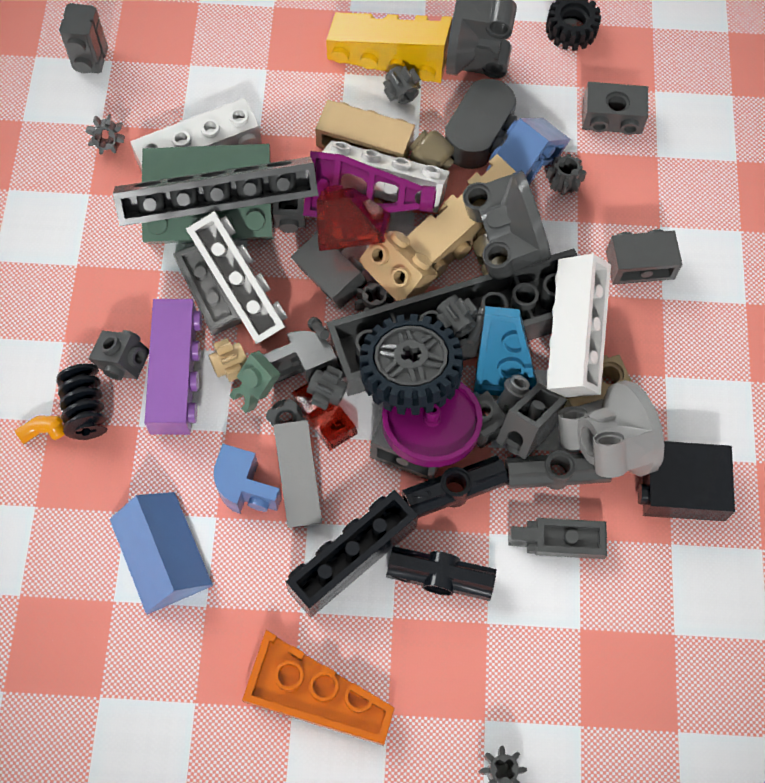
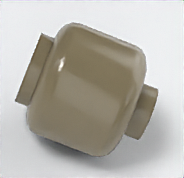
M424 130L409 147L412 151L410 160L413 162L433 165L447 171L455 162L451 158L454 153V147L436 130L429 133Z

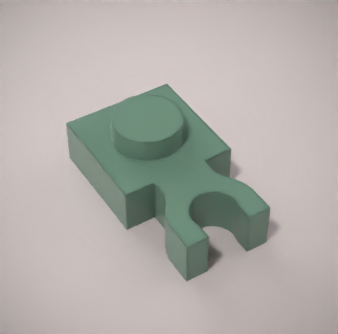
M260 351L251 353L237 375L242 384L234 388L229 396L233 400L244 396L245 404L241 409L245 413L250 412L256 408L258 400L267 397L281 374Z

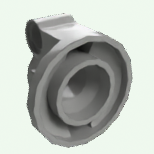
M627 380L617 382L608 387L604 399L580 406L565 407L558 411L560 446L566 450H580L585 459L594 465L597 475L614 478L622 476L629 471L641 477L658 471L661 466L665 447L662 425L648 395L636 383Z

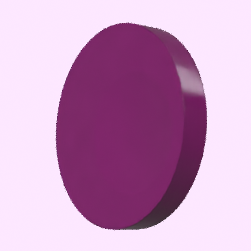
M460 382L458 390L455 389V395L452 399L446 398V404L440 408L434 404L432 412L426 413L423 407L420 408L419 415H412L411 408H406L405 415L397 414L396 406L393 407L391 412L384 409V406L382 410V430L389 446L404 460L423 467H443L460 461L473 450L482 428L483 418L480 403L470 388Z

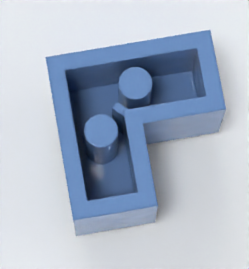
M520 118L511 124L506 133L507 139L502 146L494 150L490 160L498 154L516 172L522 170L530 185L541 167L552 165L553 158H558L571 139L544 118Z

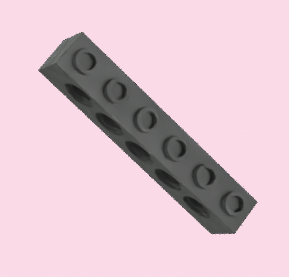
M311 157L115 186L113 191L119 227L319 196L314 162Z

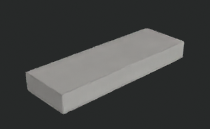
M196 245L173 253L211 335L213 336L241 324V318Z
M308 420L275 424L273 426L287 526L292 528L322 523Z

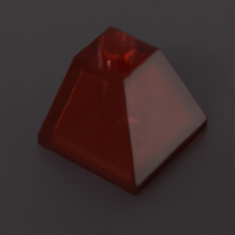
M333 185L325 188L324 191H321L317 200L319 251L385 243L392 220L391 214L354 187L344 188L343 185Z

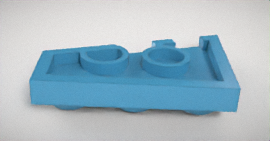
M485 306L474 392L477 391L479 394H483L488 391L490 395L500 396L505 389L504 382L513 375H521L526 378L531 390L537 384V378L520 309Z

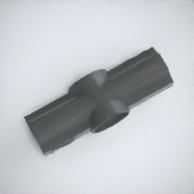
M556 450L549 455L528 456L526 459L521 457H508L505 459V468L509 480L508 489L549 487L550 489L559 490L567 485L609 483L612 478L597 475L594 465L590 464L582 453L570 454L564 450ZM559 465L564 468L566 474L557 475L553 473L550 466Z

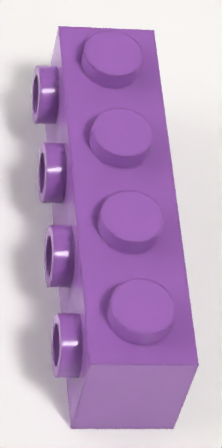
M153 299L144 421L150 435H191V423L197 422V403H192L193 392H198L199 374L198 371H194V362L200 361L201 355L200 341H196V331L202 330L201 311H196L193 299Z

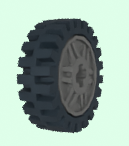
M404 314L396 316V323H393L388 318L383 321V328L377 324L372 328V335L368 333L364 338V344L361 345L360 349L362 384L365 386L368 396L372 395L373 401L377 405L383 402L384 409L391 412L393 407L396 406L397 414L405 415L406 408H411L412 415H419L420 408L423 407L425 412L429 413L434 410V404L440 408L446 404V398L451 400L455 395V389L458 390L463 370L462 348H460V341L457 337L454 338V332L449 327L444 330V323L437 320L432 325V317L424 315L423 320L418 321V314H410V320L405 321Z

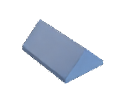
M175 492L136 495L110 518L111 525L147 615L213 586Z

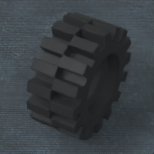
M556 0L555 3L553 2L550 6L546 22V33H549V40L555 39L554 45L557 47L562 43V49L568 50V46H572V51H577L579 45L582 49L587 48L588 44L591 45L597 36L601 22V11L599 7L595 8L596 2L593 0L588 3V0ZM574 18L581 21L584 25L571 26L563 20Z

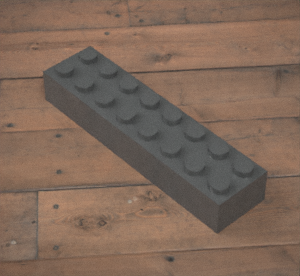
M575 249L553 254L551 259L519 269L507 279L497 280L487 274L326 322L327 330L330 333L327 340L337 357L340 370L343 371L342 381L348 383L346 389L347 396L365 391L360 374L361 345L364 344L366 335L368 333L372 335V328L377 324L383 328V321L388 318L393 323H396V316L403 314L405 321L410 320V314H418V321H422L424 315L432 317V325H434L437 321L436 316L439 315L436 311L437 307L451 296L462 298L463 301L469 298L477 310L479 308L485 309V306L520 309L527 341L552 334V308L555 303V275L558 269V259L578 256ZM469 333L458 338L460 348H462L463 361L478 356L481 333L474 346L466 342Z

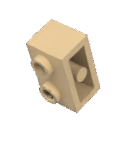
M382 231L376 235L358 261L396 301L423 294L438 276V273L431 267V261L425 255L416 252L409 245L410 240L399 231Z

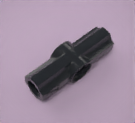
M496 455L463 468H449L442 476L404 489L401 494L406 503L420 518L446 507H460L470 498L508 485L509 480L502 460ZM455 482L460 484L464 490L457 493L452 492L446 485Z
M393 546L386 578L421 585L424 590L439 595L449 596L456 593L490 601L497 569L462 562L457 556L445 552L433 551L426 554Z

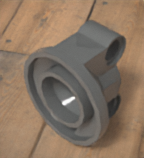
M456 0L447 51V74L457 76L462 70L481 73L490 78H502L507 74L512 45L506 39L512 34L517 12V5L513 0Z
M522 170L488 183L476 182L467 186L463 193V202L467 214L473 221L483 223L489 241L482 253L489 276L497 280L507 279L519 269L551 259V252L542 220L529 183ZM478 199L487 200L481 206L472 205ZM497 256H505L507 258L504 263L499 265L491 263Z

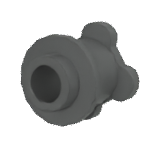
M283 399L276 402L266 413V419L271 422L272 426L306 420L303 417L300 406L292 399ZM284 412H289L292 418L289 421H282L280 415Z

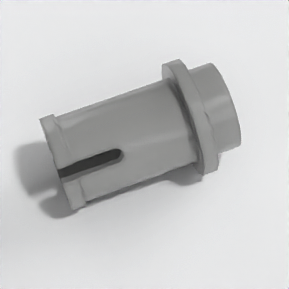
M513 375L507 378L504 382L505 389L496 400L501 410L505 405L508 406L504 412L505 415L530 391L528 380L521 375Z

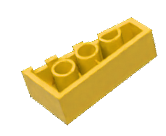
M335 12L326 40L327 59L337 63H347L389 72L396 66H406L408 71L414 68L423 81L441 83L447 62L452 17L442 16L441 21H430L428 16L416 15L415 20L399 19V16L396 14H387L383 19H376L372 14Z

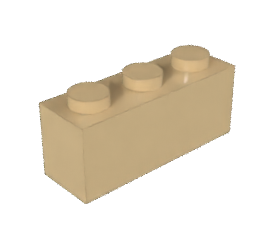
M327 100L315 128L316 146L325 149L329 142L333 140L407 159L410 153L409 147L414 142L415 125L403 119H393L380 115L372 110L366 111L355 108L344 102Z

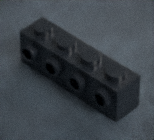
M395 490L387 497L381 496L369 507L368 513L360 519L355 518L342 530L343 534L333 542L330 540L323 544L317 550L316 556L306 565L304 563L300 564L288 575L289 579L285 581L288 592L310 618L313 617L390 551L393 546L397 545L417 527L418 514Z

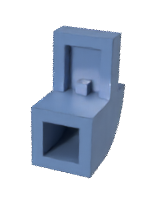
M222 444L214 466V481L224 504L241 514L244 502H248L247 505L258 511L267 512L268 509L277 511L282 499L280 488L253 480L258 466L256 454Z

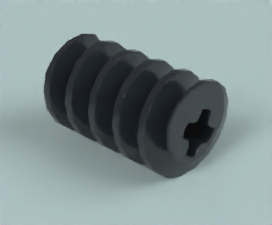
M77 364L62 370L56 377V383L59 386L58 395L61 399L59 405L63 411L61 419L65 423L63 432L69 438L77 440L93 439L102 436L108 430L104 426H97L106 421L105 414L98 413L104 409V403L98 401L103 394L100 389L96 388L101 384L100 379L95 376L99 372L97 365Z

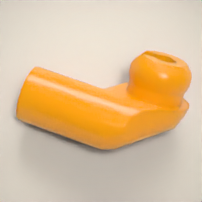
M39 415L14 430L23 445L41 433L48 432L53 440H57L65 435L63 432V421L59 416Z

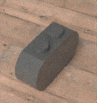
M481 79L472 83L445 127V138L454 147V153L451 158L455 161V165L467 169L483 167L487 165L494 150L503 145L504 134L518 118V116L514 115L516 97L513 90L507 84L495 79Z

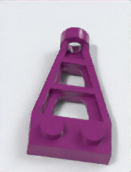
M310 152V157L314 162L319 196L305 198L303 216L340 220L413 210L432 213L434 211L436 200L435 186L418 185L344 155ZM352 174L366 182V197L362 201L347 204L340 201L339 194L343 175ZM384 182L397 186L399 189L398 200L395 203H375L376 183ZM418 192H421L420 204L415 200Z

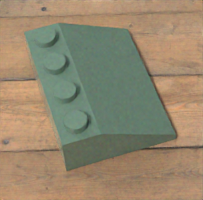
M270 144L143 148L142 182L271 163ZM272 203L216 211L220 218L227 216L236 231L232 235L234 241L274 239ZM212 212L142 223L143 242L147 244L191 243L193 240L186 228Z

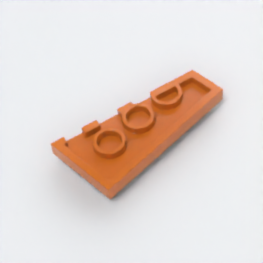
M268 630L265 631L242 699L244 703L382 746L385 744L395 709L357 684L351 683L338 675L334 670L305 655L301 650L282 641Z

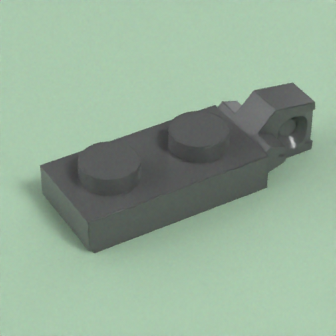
M537 518L536 521H527V527L511 526L508 531V546L527 547V553L539 556L605 559L607 557L606 522Z

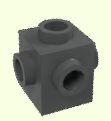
M102 330L88 359L112 379H138L149 355V349L140 342L141 338L131 331L123 330L121 333Z

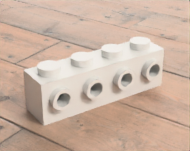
M245 98L130 141L141 171L143 148L262 143L260 126Z
M331 140L322 151L323 153L347 156L421 186H435L436 200L434 213L438 212L444 200L450 171L433 165L413 162L406 158L382 154L375 150L359 148L340 141ZM345 174L341 178L340 188L366 194L367 184L360 177ZM384 182L376 183L374 197L392 202L398 200L399 189L397 186ZM418 192L415 196L418 204H420L421 192Z
M214 211L186 228L255 343L258 344L285 328L286 325L283 321L288 318L278 301L273 304L266 294V292L271 290L261 273L256 276L249 266L253 259L244 244L239 247L236 245L232 238L236 231L227 216L220 218Z
M594 253L558 259V269L555 275V303L552 308V336L549 340L550 359L546 379L547 389L565 398L601 395L611 264Z

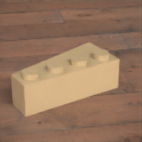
M496 154L489 161L491 168L482 176L475 173L467 182L469 185L476 182L488 183L511 175L516 171ZM462 193L458 198L452 194L444 202L436 218L433 215H429L406 237L410 240L409 245L416 252L425 255L431 261V267L438 273L436 277L438 278L446 271L452 261L463 259L470 252L474 241L486 232L482 222H475L469 218ZM478 199L472 205L481 206L487 200Z

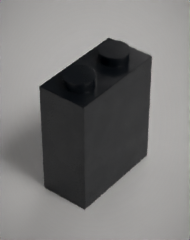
M664 441V457L658 471L644 475L643 484H639L638 504L643 505V516L726 521L735 512L732 446Z

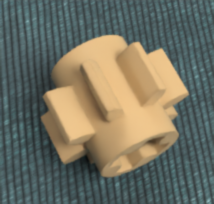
M228 338L214 343L215 352L209 354L208 357L217 377L226 375L229 382L238 379L237 375L247 360L241 344L238 342L232 345Z

